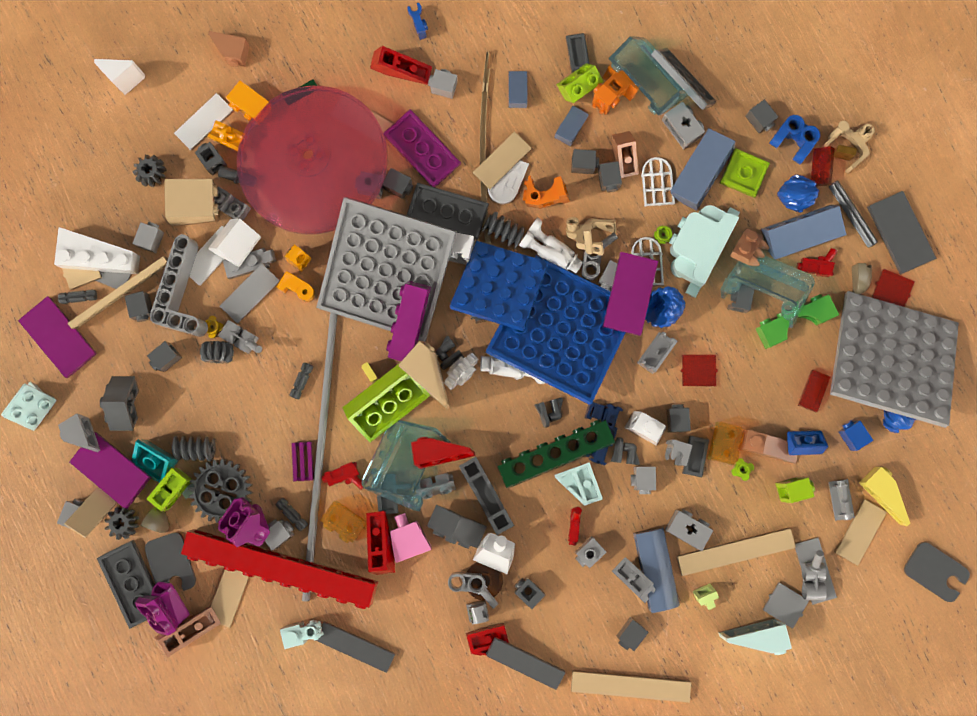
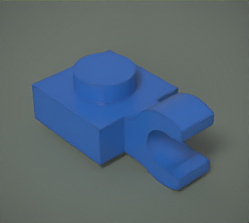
M417 3V11H412L410 6L407 9L421 40L427 38L426 30H428L425 19L421 20L422 7L420 3Z

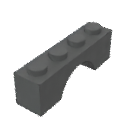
M475 456L459 465L496 535L513 527L514 524L477 457Z

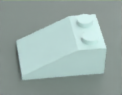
M776 619L718 632L719 636L728 643L774 653L775 655L785 654L786 650L792 649L786 624Z

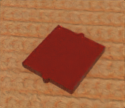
M882 269L878 281L875 282L876 287L871 298L905 307L908 298L911 297L910 293L915 281Z
M682 355V369L680 370L682 373V386L716 387V372H718V369H716V355Z

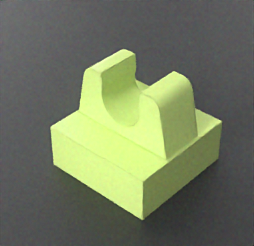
M711 584L692 591L701 606H707L708 610L716 607L714 600L718 599L719 596Z

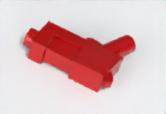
M831 248L825 257L819 256L818 260L802 258L801 263H797L796 270H799V273L802 274L810 273L822 277L833 276L835 262L831 261L838 251Z
M350 462L340 466L338 469L325 472L322 476L323 482L328 483L329 487L343 481L347 485L353 482L360 490L366 486L358 477L360 472L357 469V462Z
M580 507L571 509L568 534L569 545L576 546L579 539L582 513Z

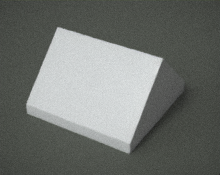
M94 59V63L124 95L145 78V74L133 60Z
M230 219L208 249L240 267L261 239V236L241 219Z

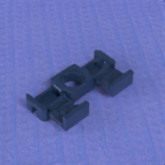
M592 402L591 405L588 404L584 418L590 420L592 418L601 419L602 422L606 420L615 439L618 429L615 427L619 411L621 412L623 409L611 404L603 406ZM577 441V443H576L575 450H577V449L579 448V442H578V441ZM608 447L591 453L586 457L592 456V458H589L590 461L606 465L607 463L604 461Z

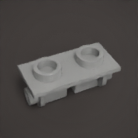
M448 473L435 476L436 483H432L431 477L418 480L415 483V491L418 498L429 499L433 495L449 494L452 490H456L453 475Z
M848 479L828 482L835 521L855 518Z

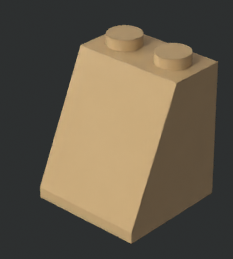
M165 179V218L171 226L215 221V215H218V204H215V197H218V186L214 185L212 179Z

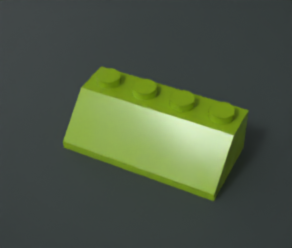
M397 364L342 408L347 419L369 442H372L431 395Z

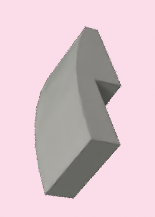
M218 186V197H215V204H218V209L232 219H241L243 221L251 208Z

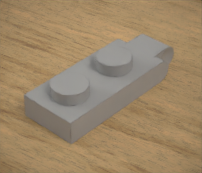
M265 248L250 252L240 267L226 259L222 261L227 278L233 279L253 273L261 264L269 268L270 263L276 262L274 250L266 251Z

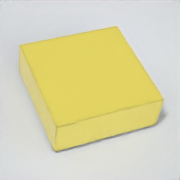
M368 362L361 365L370 382L374 383L379 379Z

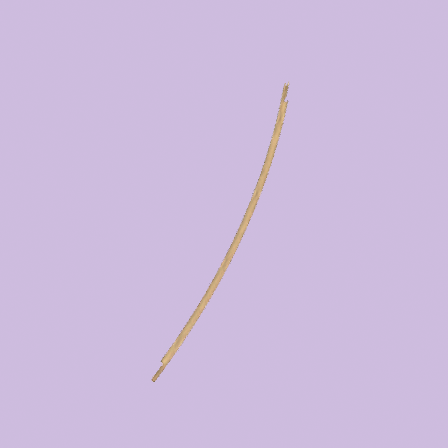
M487 50L481 99L480 165L486 160V114L490 69H487L489 52ZM480 181L481 201L487 203V189ZM487 210V213H486V217H485L483 226L485 225V223H486V221H487V219H488V210ZM487 228L484 230L485 243L491 245V237L488 235Z

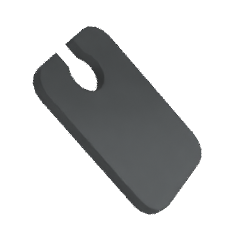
M171 533L147 542L145 552L155 585L157 582L170 583V579L173 576H179L182 580V589L185 591L195 586L196 578L190 560L187 559V556L181 554L184 539L180 533Z
M926 542L917 545L904 567V572L908 577L947 602L955 601L960 594L958 591L947 586V579L950 576H955L959 582L965 585L970 577L967 568Z

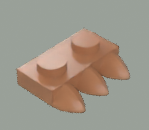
M746 228L730 257L750 266H760L757 258H764L762 250H769V246L762 239L763 235Z

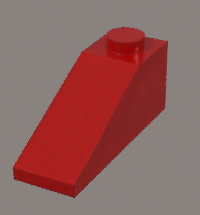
M381 46L373 53L370 69L387 76L427 85L432 66Z
M420 437L417 441L411 442L414 465L419 469L476 456L475 452L469 447L428 437Z
M386 511L366 513L368 572L376 575L395 573V558Z

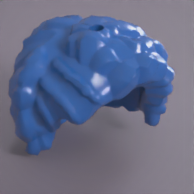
M668 286L665 288L659 287L657 290L652 291L645 317L647 323L651 322V326H659L660 328L676 323L683 314L686 304L679 290Z

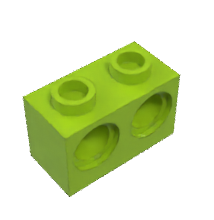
M586 63L556 85L566 101L575 103L604 81L596 66Z
M171 468L148 496L147 500L160 511H168L190 485V480L193 479L179 468Z
M796 477L775 483L781 502L794 503L815 497L813 493L815 492L813 482L809 480V477Z

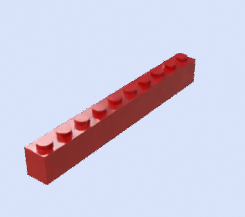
M196 529L187 531L181 552L182 555L187 556V559L192 561L203 560L209 566H224V569L234 572L238 570L248 577L259 576L265 582H280L279 585L290 588L294 586L301 592H315L321 598H336L337 602L343 604L350 602L360 609L369 608L373 604L379 582L246 543L236 547L224 537Z

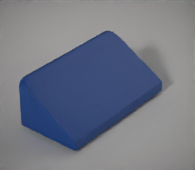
M822 431L787 432L789 455H820L828 448Z

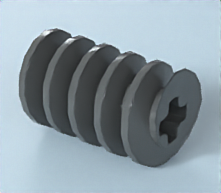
M494 212L488 217L481 231L483 232L488 228V235L495 232V239L501 235V242L503 243L508 239V246L515 243V250L523 237L524 227L522 226L517 230V223L511 226L510 219L504 222L505 217L503 215L497 219L498 212Z
M178 436L173 438L172 454L176 460H181L182 458L189 460L191 458L192 461L197 459L200 461L205 459L212 461L215 456L216 444L214 438L212 442L209 441V437H205L204 442H202L200 436L197 437L196 442H194L193 436H190L188 442L185 436H182L181 441H179Z

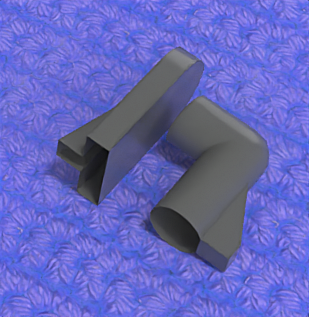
M449 336L445 337L442 345L436 350V354L442 361L440 365L442 370L452 366L461 356L465 358L460 350L450 357L446 354L455 347Z
M562 397L550 400L552 413L547 414L544 402L534 405L540 415L544 428L549 427L550 422L562 418Z
M617 437L610 462L621 463L622 452L627 451L626 464L639 465L640 462L636 453L637 446L632 443H623V438Z

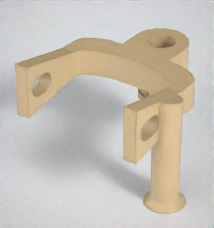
M841 121L838 127L828 136L829 140L822 146L825 149L837 137L842 136L857 148L860 157L845 170L847 174L870 153L865 143L875 132L874 127L870 128L871 124H866L854 132L849 128L850 126L847 121Z
M570 217L566 220L567 237L575 239L577 248L586 250L587 254L595 253L600 256L604 254L603 242H592V229L600 228L616 233L615 220L591 218L584 224H578L579 220L576 217Z

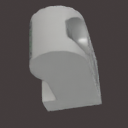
M485 600L466 604L469 621L472 624L489 621Z

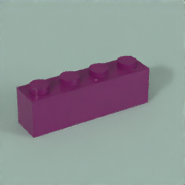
M408 281L405 285L401 286L399 296H402L401 303L397 304L395 310L397 320L392 324L391 333H393L392 340L388 341L386 351H389L388 358L402 361L418 343L431 286L413 281Z

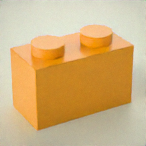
M240 80L226 96L230 103L228 106L237 113L241 111L244 114L243 117L250 123L255 122L260 125L273 109L269 101Z

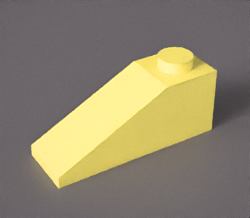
M874 467L859 484L900 525L908 526L910 521L897 483L891 477L893 474L885 467Z

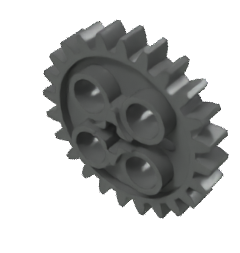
M221 459L220 464L218 460H213V466L210 462H206V468L199 467L201 473H194L197 479L190 480L194 487L188 488V490L193 491V494L188 497L194 498L195 501L191 503V506H198L195 512L202 511L201 518L208 515V521H212L215 517V521L218 523L228 509L223 506L225 498L230 500V505L234 499L241 497L251 502L247 495L253 494L252 491L248 490V487H251L253 484L246 482L250 476H243L246 470L239 471L240 464H236L233 467V461H229L226 465L225 459ZM214 473H216L219 477V480L216 484H214L211 480V476ZM232 479L237 482V487L234 490L229 486ZM205 484L234 493L237 497L235 498L229 494H220L217 490L206 488ZM206 492H210L212 494V499L210 502H207L205 500Z

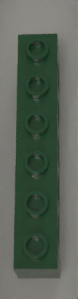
M601 419L590 423L591 427L586 429L583 427L577 428L568 437L565 434L555 438V442L549 445L545 442L536 446L537 450L523 451L519 453L520 457L516 459L509 457L502 460V465H499L498 469L506 488L516 486L615 444L606 420L603 422ZM591 432L597 434V440L594 443H589L586 439L587 435ZM572 440L579 442V448L575 451L569 449V443ZM553 448H560V457L553 458L551 450ZM537 455L543 457V463L540 466H535L533 463V459ZM518 463L525 465V471L521 474H518L515 470Z

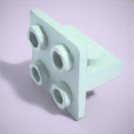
M32 382L25 383L1 415L34 431L57 400L44 393L36 384Z

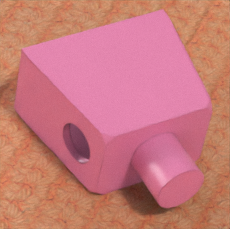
M405 513L394 517L398 528L391 530L390 535L396 563L432 549L430 542L417 521L409 524Z

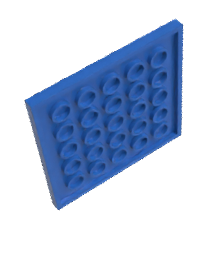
M537 255L535 256V258H537V259L547 261V260L542 259L541 257H539V256H537ZM547 261L548 268L524 331L500 324L485 353L591 405L625 332L603 327L610 291Z

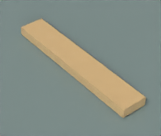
M163 256L68 322V325L71 329H76L166 267L168 258Z
M788 528L703 549V551L699 550L679 555L677 560L681 575L685 576L793 549L796 546L792 531Z
M573 670L571 692L690 703L691 682Z

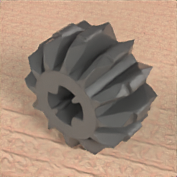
M145 154L144 160L138 157L140 163H135L134 167L137 169L132 171L136 176V181L141 182L145 187L148 184L154 187L155 182L161 184L160 178H166L163 173L167 171L163 166L164 162L161 159L158 160V157L155 155L150 157Z
M206 341L201 344V360L216 364L229 363L234 356L233 345L224 341Z
M116 507L114 512L110 511L108 513L110 518L104 520L106 523H109V526L105 527V530H111L109 536H115L116 540H120L122 537L128 539L130 534L134 535L136 533L134 528L140 526L138 523H135V520L139 519L138 516L133 517L135 511H128V509H121L120 507Z

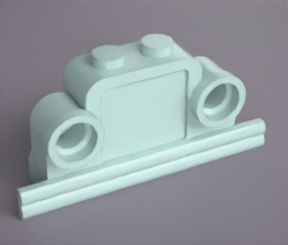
M708 205L698 213L693 212L687 218L682 217L677 226L680 228L678 234L674 233L669 241V244H671L670 253L676 258L671 263L670 270L675 277L683 278L690 282L685 292L686 294L696 298L700 288L706 283L739 219V211L730 207L726 213L715 206Z

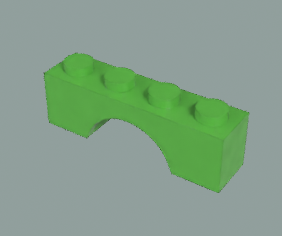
M819 294L811 298L812 302L807 305L802 302L794 306L795 310L790 313L785 310L777 314L778 318L773 321L768 318L760 322L761 326L756 328V331L764 348H770L787 340L788 328L794 319L804 318L810 320L815 325H819L838 316L839 313L830 295L828 294L823 297Z

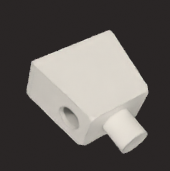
M633 411L624 428L657 446L666 430V425L643 412Z
M489 533L480 542L473 560L508 574L514 558L515 543L507 540L504 536Z

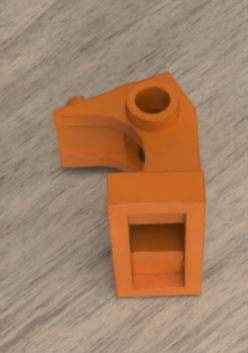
M611 63L602 77L606 82L604 84L599 83L593 91L595 94L592 107H597L600 110V114L604 113L607 115L611 107L614 109L621 101L619 97L621 95L631 101L636 96L641 85L615 63Z
M529 175L528 180L524 181V185L527 187V190L523 192L525 204L528 207L542 209L561 202L563 204L570 202L566 184L562 177L553 178L554 183L549 190L538 191L535 188L533 179Z

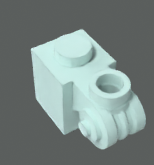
M310 620V623L304 625V621L281 628L280 633L284 649L303 645L308 639L318 640V638L324 635L321 630V621Z

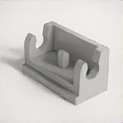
M659 332L637 363L650 373H655L678 341L666 336L665 332Z
M674 439L667 440L665 459L668 460L671 453V459H675L674 465L687 466L692 445Z
M626 557L612 570L644 603L648 600V593L650 591L655 592L653 582Z

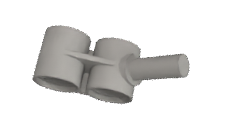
M614 232L601 241L603 242V251L608 245L618 239ZM586 250L584 251L582 276L584 279L593 281L598 277L601 263L600 255L593 257L587 254ZM593 267L596 274H587L586 268Z
M230 320L226 322L218 335L232 345L235 344V347L247 354H250L251 350L256 353L262 351V347L256 343L259 339L257 336L245 329L243 330L242 327Z
M821 550L816 551L811 563L802 564V596L806 601H824L827 597L826 585L821 583V581L826 579V566L824 563H821L824 553Z
M454 572L450 575L448 586L452 591L481 594L493 609L499 604L486 589L485 578L481 574ZM454 577H460L463 584L455 587L451 580ZM474 578H479L482 581L480 588H474L471 585V581Z

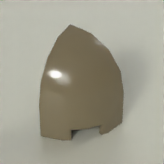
M857 263L852 266L853 293L861 295L869 288L872 280V265L867 266L866 263Z
M154 507L148 512L140 526L155 532L166 533L170 524L166 512Z

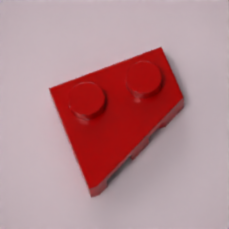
M504 623L466 633L470 652L474 655L486 656L495 637L509 643Z

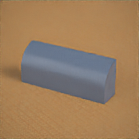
M708 128L670 190L672 196L682 204L697 211L734 151L735 141Z
M832 204L761 229L763 238L769 246L768 252L774 259L846 235L840 206Z
M664 527L633 533L641 572L653 582L655 588L654 593L650 591L647 595L649 611L656 613L680 606Z

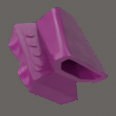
M244 497L234 499L218 522L219 531L224 533L226 539L236 547L245 543L261 546L270 534L262 508L258 504L251 505Z
M157 582L152 589L151 596L139 597L135 602L137 609L146 617L149 625L157 633L166 636L174 633L178 625L190 615L171 583Z

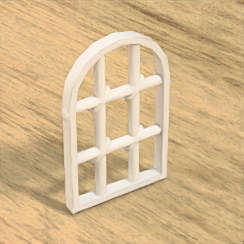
M651 158L645 162L642 168L644 207L675 204L673 196L672 202H666L665 192L673 187V172L670 164L663 158ZM659 160L660 171L658 173H653L652 161ZM663 162L668 166L669 172H663ZM649 163L650 171L649 173H644V168ZM661 175V188H654V177ZM665 175H670L671 187L665 188ZM644 176H651V189H645ZM656 191H662L663 203H656ZM646 192H652L653 203L647 204Z
M640 238L634 243L631 254L641 257L649 255L650 259L653 260V255H660V268H657L656 271H661V283H655L654 278L653 286L664 285L663 253L660 244L653 238ZM642 240H649L650 252L644 253ZM639 242L640 253H634V247ZM653 242L658 246L659 252H654Z

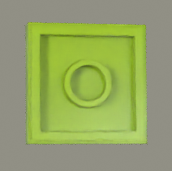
M735 148L720 184L755 198L770 162Z

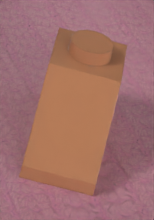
M209 31L208 35L228 65L233 67L245 66L250 47L246 38Z
M627 131L611 135L615 161L619 162L621 178L638 175L636 141L631 132Z

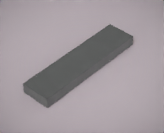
M323 622L321 630L324 635L315 641L385 673L388 672L395 653L328 622Z
M497 637L494 638L486 653L487 657L557 690L565 675V670Z

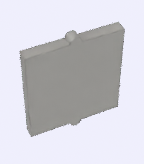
M778 582L772 594H769V599L763 611L793 629L799 617L803 616L802 612L809 601L804 600L802 596Z

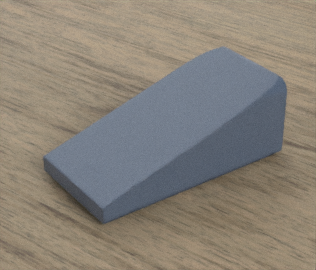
M509 71V108H527V71Z
M572 106L555 133L554 138L571 147L589 114Z

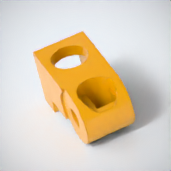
M295 244L284 256L286 261L301 272L312 260L307 253Z
M287 271L277 285L280 291L286 294L289 289L296 293L304 302H310L315 297V291L309 284Z

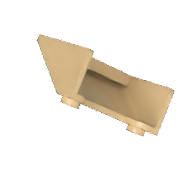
M419 341L401 361L399 367L427 390L443 407L448 409L450 406L437 359L438 355L433 352L435 349L427 342L422 344Z

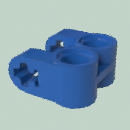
M791 115L782 124L769 144L777 149L785 138L795 140L800 149L792 160L800 165L818 142L820 132L815 126L806 125L801 116ZM789 124H793L796 130L791 129ZM805 135H809L811 137V141L807 140L805 138Z

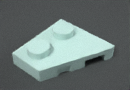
M590 462L554 475L584 506L603 499Z

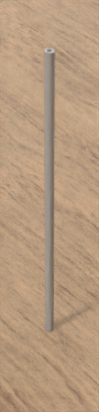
M331 312L306 561L314 562L338 314ZM303 592L302 601H310V593Z

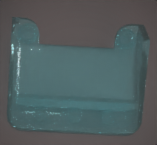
M630 36L608 58L612 62L611 67L618 73L624 71L651 102L648 109L654 115H662L689 95L651 55L656 50L655 47L644 37Z
M764 255V258H757L760 266H750L738 261L720 289L721 298L725 299L727 294L738 292L742 284L784 301L781 307V314L786 320H789V328L793 329L814 287L815 280L813 276Z
M402 420L397 421L384 432L362 479L363 488L419 512L423 504V498L418 493H415V490L425 468L419 469L414 465L411 442L417 441L420 437H428L448 443L451 441L434 427Z

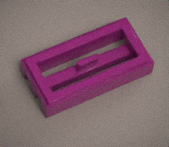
M312 442L292 443L293 482L314 480ZM304 446H307L309 477H305ZM297 447L300 449L301 477H298Z

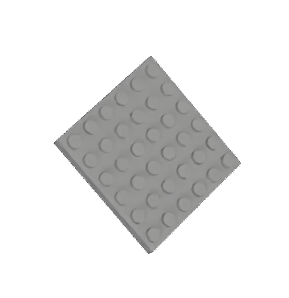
M344 197L316 308L391 331L393 322L397 320V315L395 314L396 306L398 303H401L402 296H399L401 286L405 285L408 281L431 286L418 339L425 342L457 231Z
M847 291L844 296L830 395L946 428L950 422L959 323Z

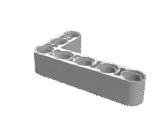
M181 234L173 242L151 309L150 320L162 327L201 337L208 331L207 323L194 316L178 312L198 251V243L190 237Z

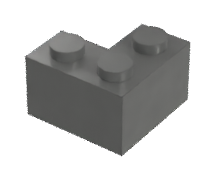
M112 376L109 384L106 385L103 397L100 398V407L103 408L104 420L108 423L110 431H133L138 416L134 402L139 392L135 376Z
M439 505L435 506L427 527L434 530L433 534L442 538L446 536L445 540L456 544L458 541V545L467 549L470 546L478 548L487 527Z

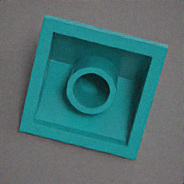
M138 439L135 442L131 461L151 476L153 480L160 483L170 469L176 466L179 460H176L172 454L150 441Z

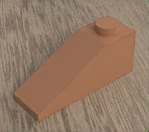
M743 430L738 449L796 464L797 455H789L788 442L786 440L751 430Z
M210 606L183 620L174 633L168 636L159 634L154 638L163 654L168 658L221 623Z

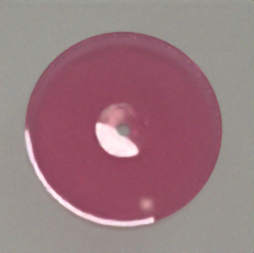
M326 86L299 87L271 99L255 118H251L243 132L237 153L239 183L250 205L269 223L285 231L298 234H321L336 230L344 197L372 204L383 185L388 165L385 136L372 112L356 97L342 90ZM306 151H313V155L311 158H304V153Z

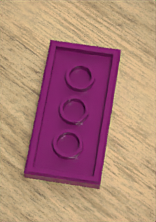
M411 109L383 133L385 138L431 187L435 188L461 165V162Z
M620 252L603 327L641 336L658 265L657 260Z
M49 296L18 320L65 378H69L97 355L96 351L77 328L71 329L68 325L70 320Z
M94 432L100 451L95 452L80 447L69 463L124 509H128L152 477L101 435Z

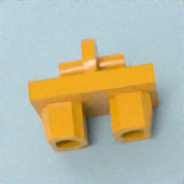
M215 120L214 126L207 137L239 152L247 135Z

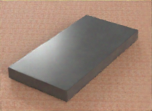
M668 48L656 49L651 54L702 110L710 108L716 103L711 94Z
M417 183L406 216L457 231L456 233L474 236L475 240H478L489 203Z
M903 191L867 207L900 275L937 259Z
M131 540L97 558L129 629L147 620L137 609L135 602L139 597L151 596L152 589L155 586L135 541Z

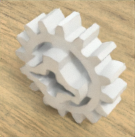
M473 353L465 358L461 356L450 367L444 384L450 390L454 389L458 384L462 386L475 372L474 366L479 359Z

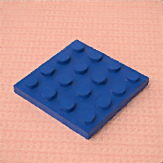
M476 241L469 262L465 267L451 301L450 309L524 331L547 271L548 262Z

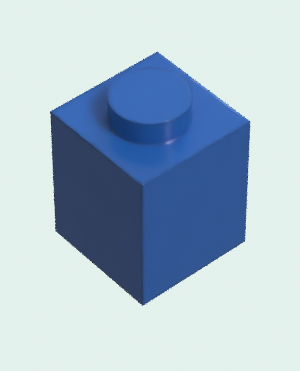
M850 420L842 425L843 429L838 431L850 451H858L873 441L861 421L853 422Z

